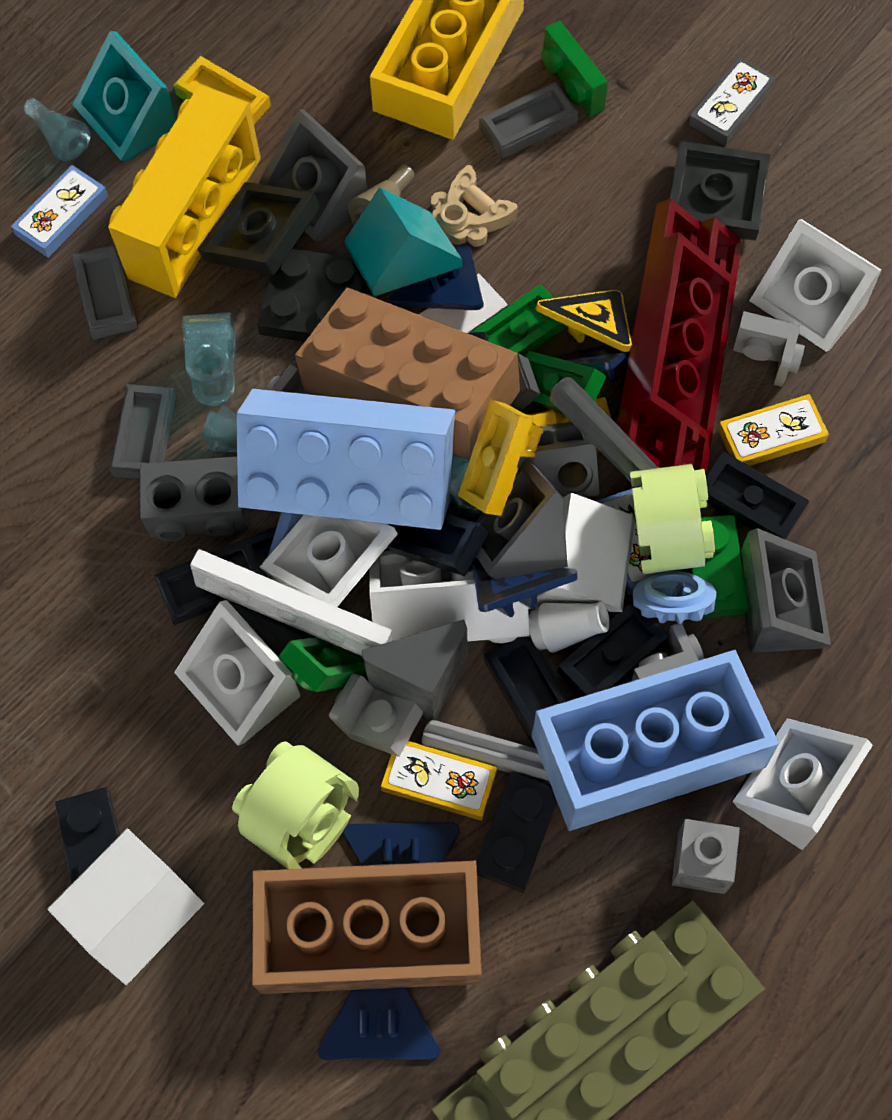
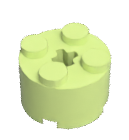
M692 464L630 472L632 487L642 486L632 488L640 555H651L650 560L641 561L643 574L704 567L705 558H713V552H715L711 520L701 522L700 508L707 507L706 500H708L705 470H694Z
M285 741L277 745L271 752L267 760V768L262 772L254 785L248 784L238 793L233 802L232 810L239 815L238 829L242 836L287 869H302L298 863L304 859H308L313 864L316 863L337 841L351 817L350 814L344 811L348 797L357 802L359 787L356 781L306 746L297 745L293 747Z

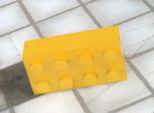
M413 0L370 75L373 111L454 140L524 10V0Z
M199 84L192 97L182 103L178 112V119L169 133L161 136L153 158L146 169L138 172L130 194L123 205H119L114 209L110 217L108 228L127 279L176 299L201 258V254L197 249L240 188L248 181L261 160L249 102Z

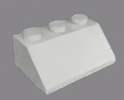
M384 551L369 568L372 622L391 629V641L463 619L467 626L468 641L489 640L494 643H508L514 641L517 637L530 636L528 607L519 601L513 603V610L515 612L513 617H508L497 609L489 612H480L478 610L473 564H471L464 577L392 553L391 551Z

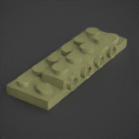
M692 900L644 938L636 930L625 937L610 951L616 958L613 963L600 973L594 965L580 973L567 985L573 995L558 1007H555L550 999L540 1005L523 1020L529 1027V1030L513 1043L504 1035L491 1044L479 1055L485 1065L473 1077L436 1105L432 1111L439 1120H608L762 993L765 988Z

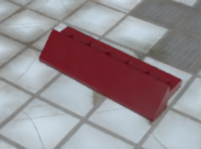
M673 199L656 204L617 425L658 468L692 464L694 470L704 469L706 475L743 240L715 217L699 222Z

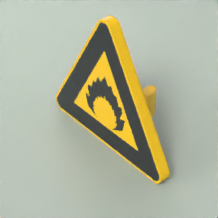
M609 290L539 300L537 302L536 310L539 313L567 325L568 332L579 343L584 341L586 334L620 351H630L632 342L623 295L620 291Z

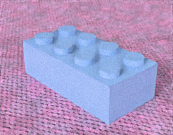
M252 389L237 412L238 507L441 530L450 504L455 410Z
M736 650L536 711L531 735L568 831L766 768L779 745Z

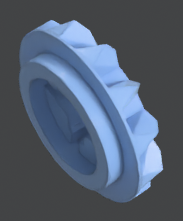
M659 572L640 580L633 589V606L640 609L644 617H658L660 623L669 620L676 621L681 625L684 620L700 621L703 615L714 612L716 599L714 586L708 581L688 572Z

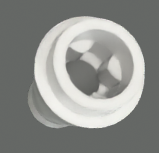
M603 602L542 603L539 609L532 610L529 615V631L534 645L539 650L548 649L552 653L593 635L605 633L609 630L610 624L608 611Z

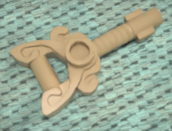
M467 165L458 173L451 183L448 194L441 191L436 192L431 197L433 217L448 239L456 245L465 244L468 241L473 247L482 246L486 243L488 232H493L509 225L515 220L518 212L517 204L508 200H498L495 202L476 186V173L471 165ZM465 200L481 215L478 216L468 212L466 206L461 202Z

